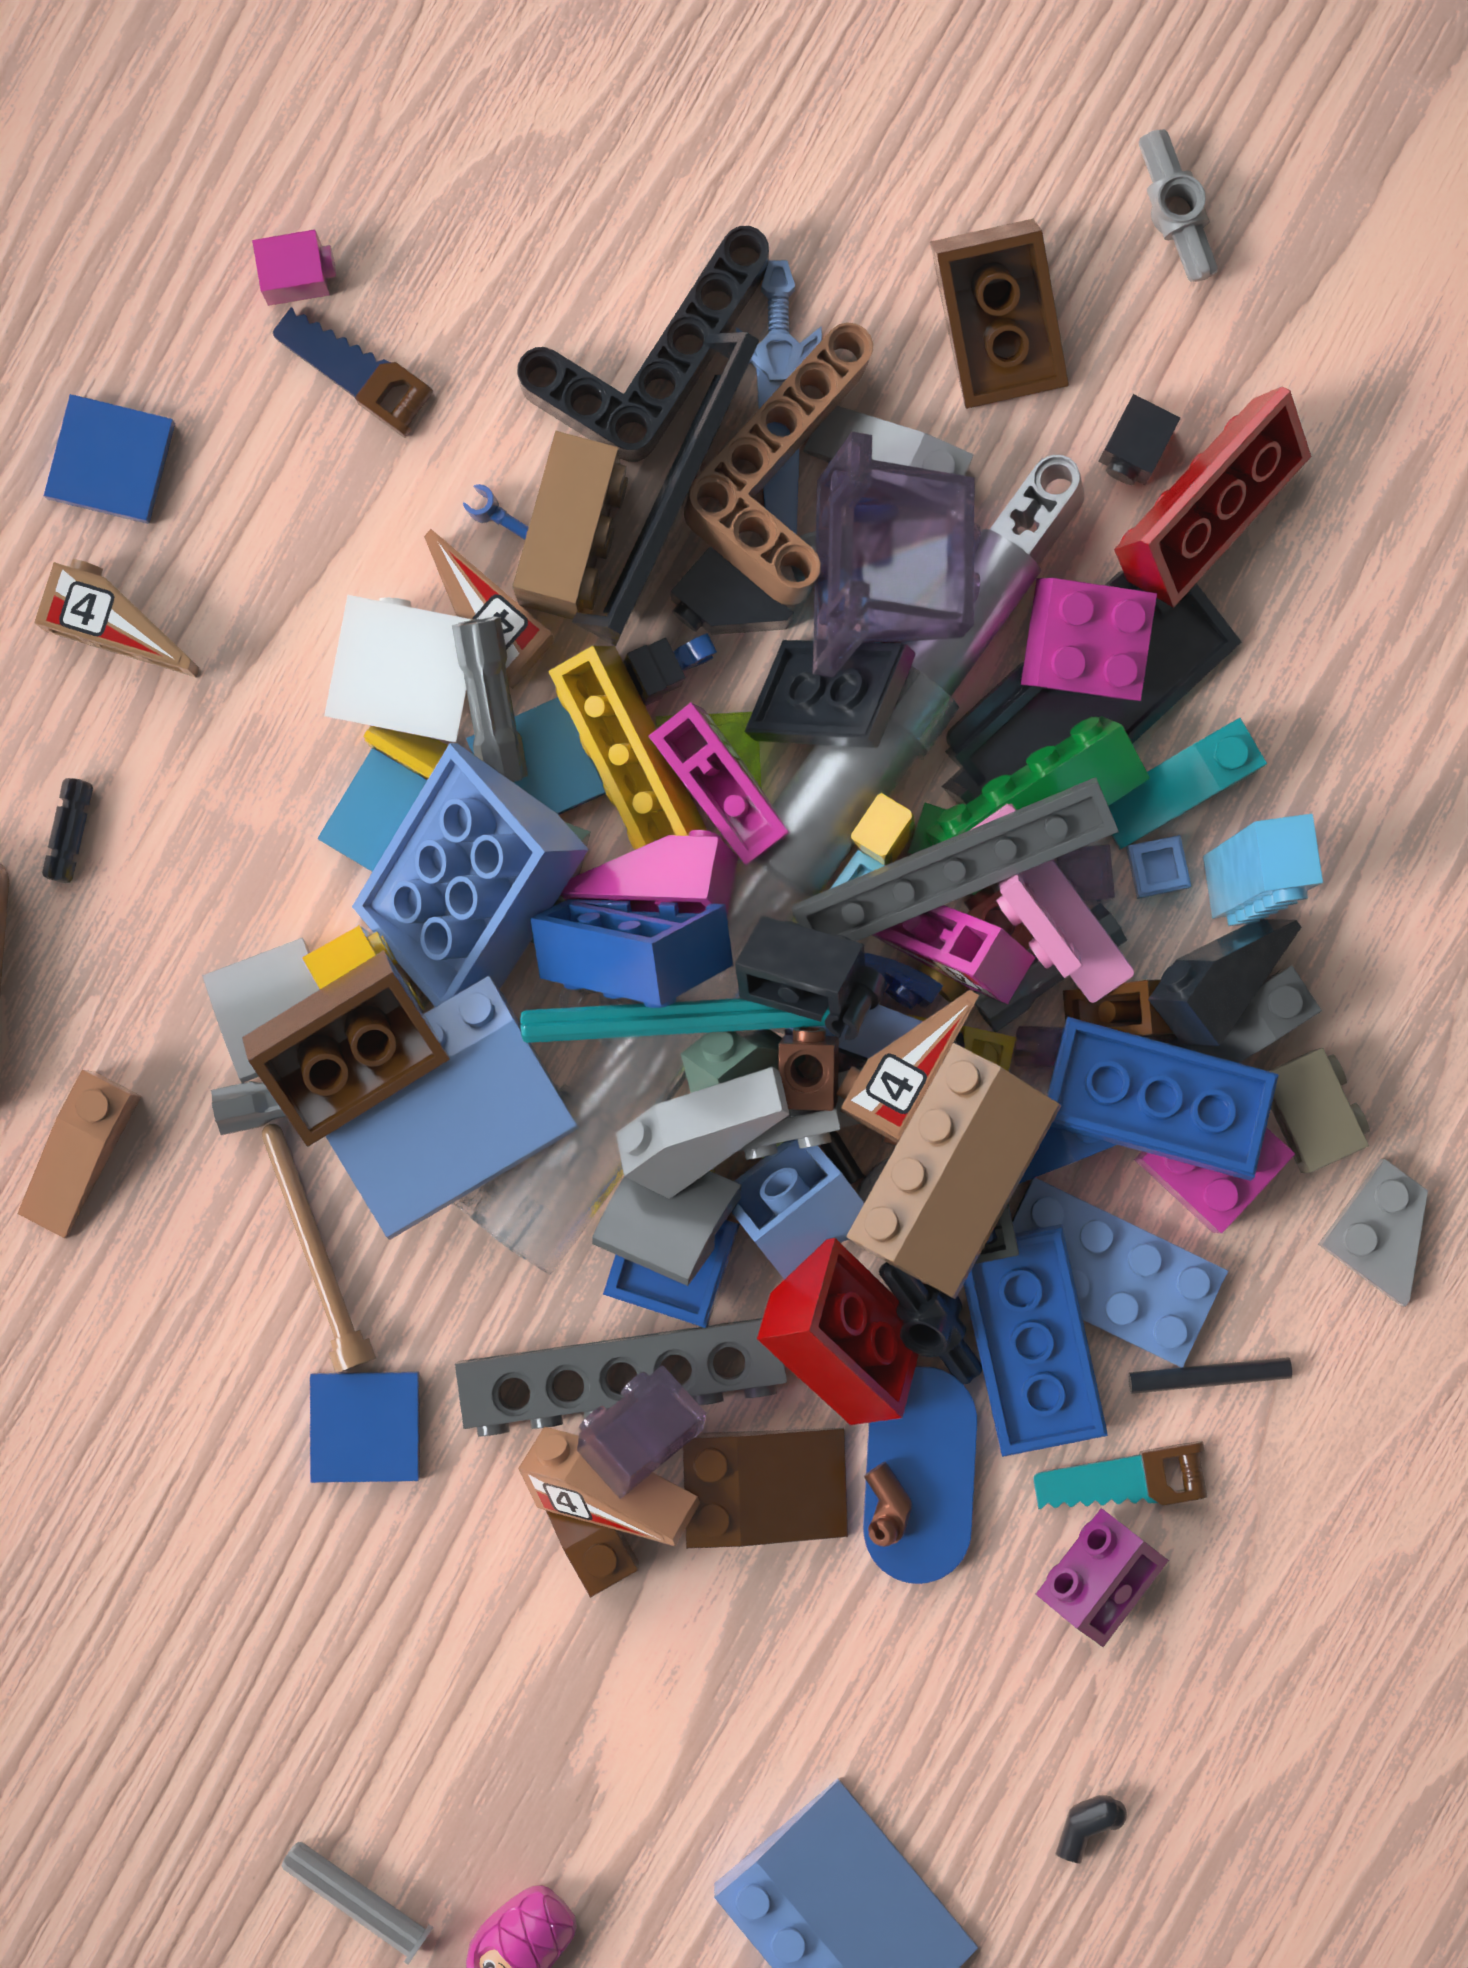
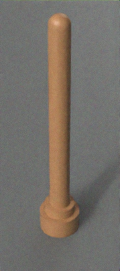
M268 1124L262 1130V1139L335 1338L330 1341L333 1351L328 1354L335 1373H339L376 1359L370 1339H364L361 1330H354L284 1133L279 1125Z

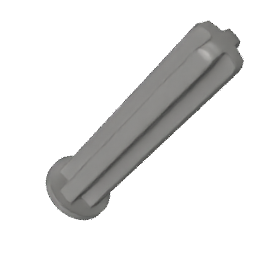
M297 1842L293 1845L281 1865L283 1870L407 1956L404 1961L407 1965H409L433 1929L431 1925H428L426 1929L303 1842Z

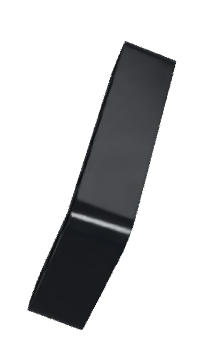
M738 226L724 237L624 394L558 352L547 347H535L528 350L520 358L517 366V376L524 397L589 440L618 447L619 456L622 460L638 462L647 458L717 352L704 344L707 335L729 333L763 280L769 260V243L765 235L759 229L752 226ZM749 247L758 253L759 259L754 264L742 266L732 260L731 254L738 248ZM712 291H722L730 297L731 303L724 309L712 310L702 300ZM692 334L702 341L703 346L694 354H683L675 348V341L683 335ZM538 367H549L557 375L550 385L537 387L528 381L530 373ZM664 378L669 380L675 389L669 397L656 399L646 392V387L652 380ZM585 394L594 395L602 402L597 412L591 415L577 413L573 409V404L578 397ZM629 422L639 423L647 431L645 437L637 443L623 442L617 433L624 424Z

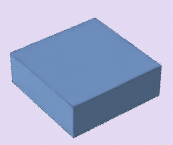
M1180 835L1128 845L1126 847L1137 899L1189 889L1191 887Z

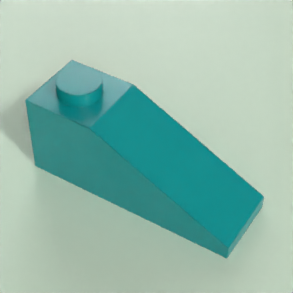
M1242 719L1234 720L1147 771L1150 776L1149 780L1108 806L1119 831L1111 835L1119 850L1256 773L1267 764Z

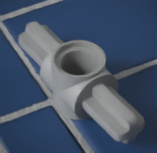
M1165 129L1148 132V134L1139 139L1138 144L1153 182L1147 188L1152 204V222L1163 234L1165 240H1174L1188 280L1190 282L1203 281L1216 274L1218 269L1203 229L1210 222L1204 208L1206 200L1204 188L1193 177L1191 171H1182L1168 132ZM1174 196L1181 197L1187 201L1191 212L1185 215L1174 214L1167 208L1165 200Z

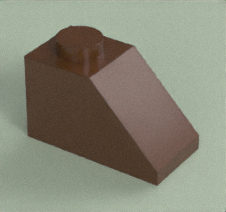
M1161 979L1125 982L1094 1003L1087 999L1080 988L1063 990L1065 1021L1070 1017L1140 1037L1174 1034L1148 1000L1161 982Z
M546 1511L566 1556L590 1598L638 1571L639 1561L622 1531Z

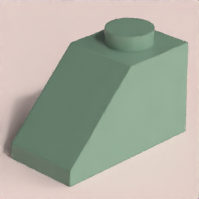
M770 1029L706 1033L681 1053L690 1093L771 1067L779 1071V1043L782 1037ZM805 1055L798 1056L795 1059V1068L806 1060Z

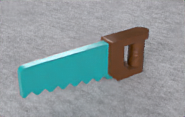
M1203 1441L1142 1450L1138 1455L1037 1472L1033 1476L1038 1509H1042L1047 1503L1054 1508H1058L1063 1502L1069 1507H1073L1079 1501L1085 1506H1089L1095 1500L1100 1505H1105L1112 1499L1116 1504L1120 1505L1126 1499L1136 1504L1144 1498L1147 1503H1159L1164 1506L1207 1498L1200 1452L1205 1451ZM1178 1456L1184 1489L1174 1491L1167 1485L1163 1459Z

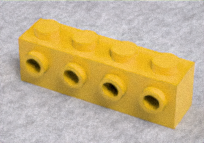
M591 646L549 670L548 672L556 686L558 699L566 711L569 712L580 734L579 738L582 747L593 760L603 780L605 793L610 802L617 808L627 828V835L634 850L668 835L689 836V832L693 830L708 831L686 786L649 738V735L657 729L616 647Z

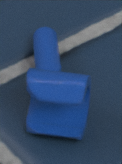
M482 484L474 485V489L483 497L488 498V502L484 508L478 510L471 508L463 502V506L468 514L480 523H487L492 520L498 525L501 524L525 540L529 527L499 507L497 498L487 486Z

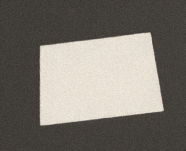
M347 595L324 716L456 742L466 694L464 673L458 664L452 625L472 619Z

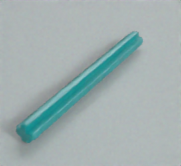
M740 998L677 1001L661 1008L646 1007L642 1003L525 1010L521 1013L520 1029L524 1042L535 1043L826 1026L825 1019L830 1014V1010L828 1007L822 1021L819 1022Z

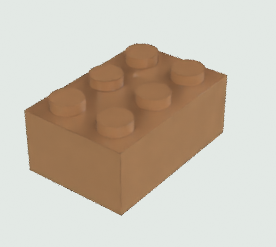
M555 430L512 586L520 606L573 620L576 612L583 613L584 608L593 610L600 586V579L597 578L598 569H595L598 557L607 559L614 535V528H611L613 518L609 517L611 507L621 508L628 484V477H625L627 466L620 463L618 447Z

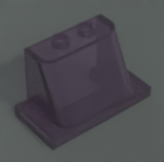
M858 432L850 433L817 480L815 552L818 554L821 566L819 576L815 582L813 674L834 677L861 643L961 639L974 626V603L980 591V575L978 572H974V554L978 549L981 536L980 525L974 523L975 477L873 460L872 435Z

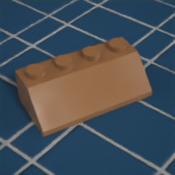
M953 1043L846 1237L865 1251L956 1299L1060 1110L1061 1105L1002 1067Z

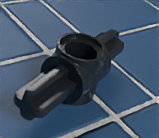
M888 1262L882 1264L879 1268V1275L899 1301L896 1313L903 1322L900 1330V1338L903 1344L916 1354L926 1357L939 1356L962 1384L971 1383L973 1378L982 1373V1365L963 1339L966 1327L959 1318L962 1311V1302L957 1295L956 1299L928 1284H923L921 1280Z

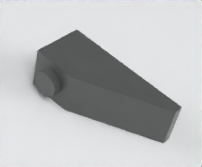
M1289 966L1281 969L1264 981L1220 1046L1183 1044L1177 1037L1166 1044L1240 1063L1322 1010L1294 967Z

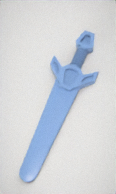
M769 260L761 286V292L769 300V332L757 345L750 362L757 371L759 409L822 341V326L801 343L789 334L788 300L795 292V283L787 260ZM736 327V332H742ZM773 422L767 424L769 431L776 436L784 437L790 435L789 429L781 423ZM799 449L763 487L764 508L796 535Z

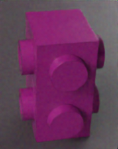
M1100 1508L1094 1518L1082 1528L1078 1539L1059 1564L1050 1570L1046 1581L1037 1591L1036 1595L1076 1629L1104 1647L1169 1560L1108 1512Z

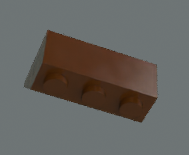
M384 950L242 1037L248 1062L307 1147L450 1060L449 1055L414 995Z

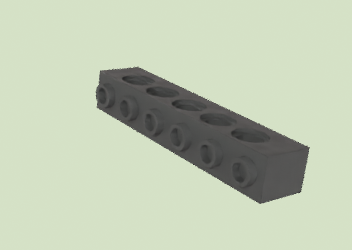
M757 1318L708 1325L707 1328L694 1327L463 1360L455 1363L463 1429L477 1427L478 1437L510 1432V1422L530 1420L531 1429L544 1428V1426L562 1425V1415L584 1412L585 1421H596L617 1417L616 1407L637 1404L638 1414L669 1410V1400L691 1397L692 1406L723 1402V1392L744 1389L745 1398L777 1394L776 1384L787 1383L785 1366L757 1340L763 1319ZM725 1347L738 1349L745 1358L743 1370L733 1377L722 1376L713 1365L715 1354ZM681 1355L689 1361L692 1373L687 1381L675 1385L664 1380L660 1372V1365L666 1357ZM625 1362L635 1368L638 1382L632 1390L619 1392L609 1385L607 1372L615 1363ZM572 1370L582 1377L584 1391L581 1396L576 1399L567 1400L557 1394L554 1388V1379L559 1372ZM520 1378L527 1383L530 1389V1399L526 1405L512 1407L504 1402L501 1396V1386L506 1379Z

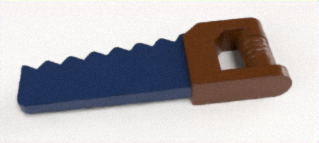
M290 307L273 330V336L278 342L352 395L358 405L404 438L411 431L408 425L434 392L427 384L397 362H389L385 359L376 362L372 352L363 354L359 345L349 346L347 338L336 339L333 330L323 331L319 322L310 324L306 315L296 316L292 307ZM407 385L409 390L391 413L380 406V403L393 387Z

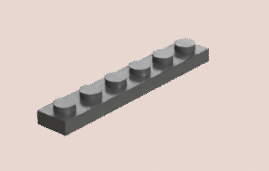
M1095 777L793 904L792 912L797 923L802 927L830 935H842L856 942L1119 831Z

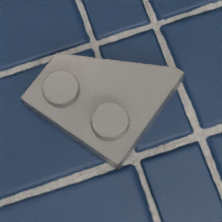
M1380 1159L1318 1245L1397 1304L1405 1307L1411 1297L1428 1190L1386 1159Z

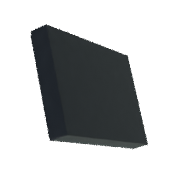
M783 640L744 732L754 741L878 748L916 653L904 643Z

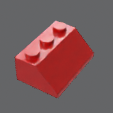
M836 1238L826 1239L770 1293L757 1340L849 1425L903 1418L919 1354L909 1350L900 1338L903 1322L896 1313L899 1301Z

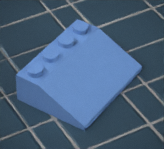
M450 743L352 905V908L373 933L377 931L380 936L383 935L396 961L436 1007L487 976L491 977L499 989L502 987L533 938L530 918L553 907L589 849L556 812L458 743Z
M490 976L424 1013L449 1055L450 1060L326 1136L389 1240L579 1129L531 1043L523 1041L520 1022L507 999Z
M839 1778L714 1883V1898L772 1968H960L978 1949L976 1943Z

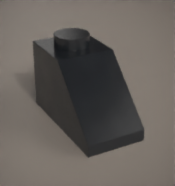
M711 546L671 590V601L677 605L672 612L694 632H697L700 627H703L711 635L784 630L793 622L794 612L770 597Z

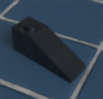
M1260 919V922L1246 924L1176 959L1173 965L1165 970L1161 977V982L1148 1000L1181 1043L1220 1046L1302 927L1297 920Z

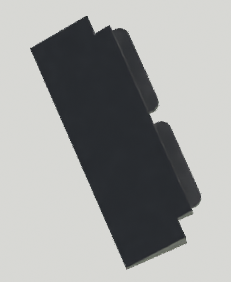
M748 332L707 335L704 344L727 357L729 361L722 375L714 376L603 610V613L608 615V617L576 612L572 622L614 646L617 645L687 498L690 487L695 481L757 348L759 339Z
M1123 571L1118 572L1105 584V586L1144 591L1127 581ZM1196 583L1174 608L1156 598L1141 701L1021 685L1024 662H1022L948 730L946 741L949 748L945 753L960 767V770L941 787L958 805H967L983 794L982 788L988 782L1002 775L1014 774L1027 765V758L1035 751L1046 746L1055 747L1071 736L1070 731L1075 725L1091 717L1103 716L1122 724L1133 744L1242 641Z

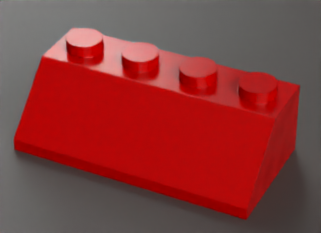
M1281 386L1253 398L1238 415H1235L1228 421L1222 433L1210 446L1193 459L1190 467L1176 483L1159 496L1155 505L1141 521L1124 534L1114 551L1127 581L1146 592L1157 593L1156 598L1174 608L1312 457L1291 390Z

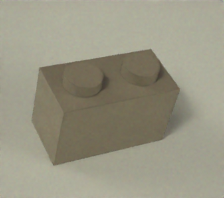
M1319 1048L1268 1070L1269 1072L1279 1074L1271 1110L1289 1149L1295 1153L1293 1157L1301 1173H1312L1369 1146L1364 1134L1370 1132L1368 1122L1357 1103L1349 1104L1341 1085L1347 1083V1079L1340 1062L1334 1054L1327 1056L1324 1048Z

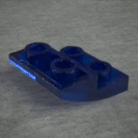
M864 953L865 965L881 973L886 983L889 984L885 993L909 1010H912L913 1007L915 1008L917 1004L924 1009L928 1007L944 986L930 976L908 965L886 957Z

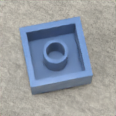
M798 1139L784 1141L777 1147V1154L765 1156L734 1181L741 1184V1199L732 1210V1214L784 1279L826 1239L836 1238L840 1243L849 1240L846 1236L864 1205L862 1199L843 1174L818 1145L800 1149Z

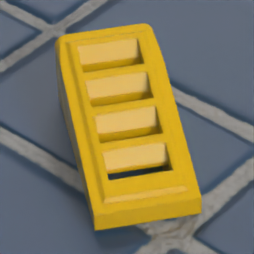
M881 793L877 795L852 832L851 839L863 853L886 866L896 861L913 836L912 833L915 830L914 815L909 809Z

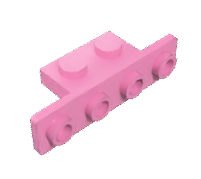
M1006 804L972 829L1012 813L1016 809L1012 804ZM1053 859L999 882L1000 892L1003 896L998 898L997 902L1015 927L1023 922L1033 935L1034 939L1028 943L1038 960L1046 969L1055 965L1064 978L1070 975L1090 1002L1098 1001L1133 977L1134 970L1131 964Z

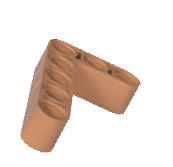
M855 323L838 324L822 339L695 479L690 487L685 503L684 518L689 528L770 597L781 604L795 605L808 598L819 576L821 563L818 554L811 546L753 498L863 376L873 353V341L867 330ZM847 349L856 356L857 361H843L838 358L834 350ZM806 385L814 386L823 393L824 397L821 399H811L801 391V387ZM773 422L781 423L789 429L790 435L784 437L776 436L769 431L767 424ZM740 459L747 460L756 467L757 472L749 475L742 474L735 469L732 462ZM703 497H712L721 503L723 510L715 513L708 512L702 509L698 500ZM745 531L755 532L763 539L764 545L749 547L742 542L739 534ZM788 565L795 566L803 572L805 580L801 582L789 581L782 575L780 568Z

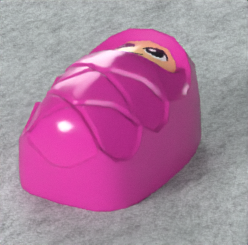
M543 1885L526 1888L502 1905L480 1926L469 1943L466 1968H551L575 1936L577 1928L575 1915L566 1903L550 1888Z

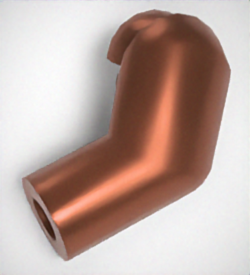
M885 1461L864 1475V1478L879 1499L872 1522L868 1528L869 1537L874 1544L882 1547L897 1543L903 1537L912 1509L910 1497Z

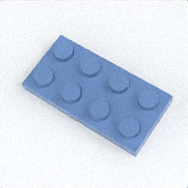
M1037 1178L1031 1179L1012 1219L1015 1234L1062 1224L1083 1320L1183 1368L1228 1270Z

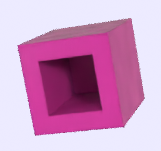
M315 229L252 240L260 291L268 306L330 296L327 278L336 277L331 245L322 246Z

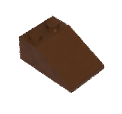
M1028 219L930 241L939 293L965 408L968 409L1069 386L1043 232L1036 221Z
M844 1428L683 1433L684 1489L698 1496L700 1501L697 1510L686 1527V1549L743 1547L848 1537Z

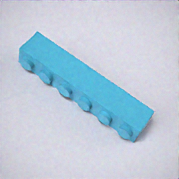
M1313 813L1255 821L1203 856L1212 919L1227 917L1228 926L1260 922V919L1268 918L1269 915L1278 913V910L1287 909L1289 905L1298 904V901L1308 899L1307 891L1323 883Z

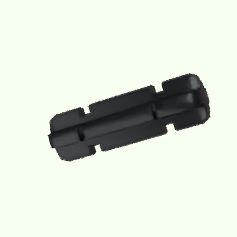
M65 778L62 782L59 798L63 800L62 806H57L48 844V848L52 849L51 856L46 855L42 870L43 876L49 880L62 883H70L73 880L77 863L72 861L73 855L79 854L88 814L84 812V806L90 805L93 792L92 784L87 781Z

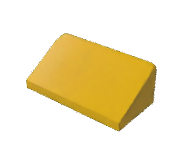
M370 726L363 736L365 738L364 741L369 747L376 749L426 780L429 779L448 747L447 744L436 738L376 726Z

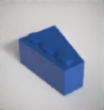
M567 899L530 918L540 979L562 983L565 988L571 990L588 989L601 992L606 998H628L641 1001L646 1007L650 1008L669 1006L676 1002V997L734 966L726 904H709L705 911L697 914L679 913L678 903L661 902L658 905L659 912L631 911L630 901Z

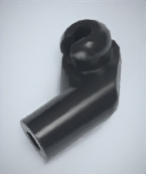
M1098 1795L1075 1804L1068 1812L1055 1854L1062 1859L1080 1864L1090 1836L1109 1829L1117 1830L1124 1825L1127 1818L1124 1804L1108 1795Z

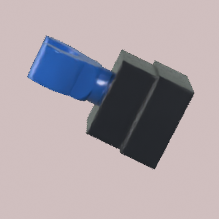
M708 633L687 642L675 651L672 650L665 637L648 646L644 645L627 653L623 663L644 705L647 706L662 699L664 694L681 687L686 679L683 671L712 660V655L717 653Z

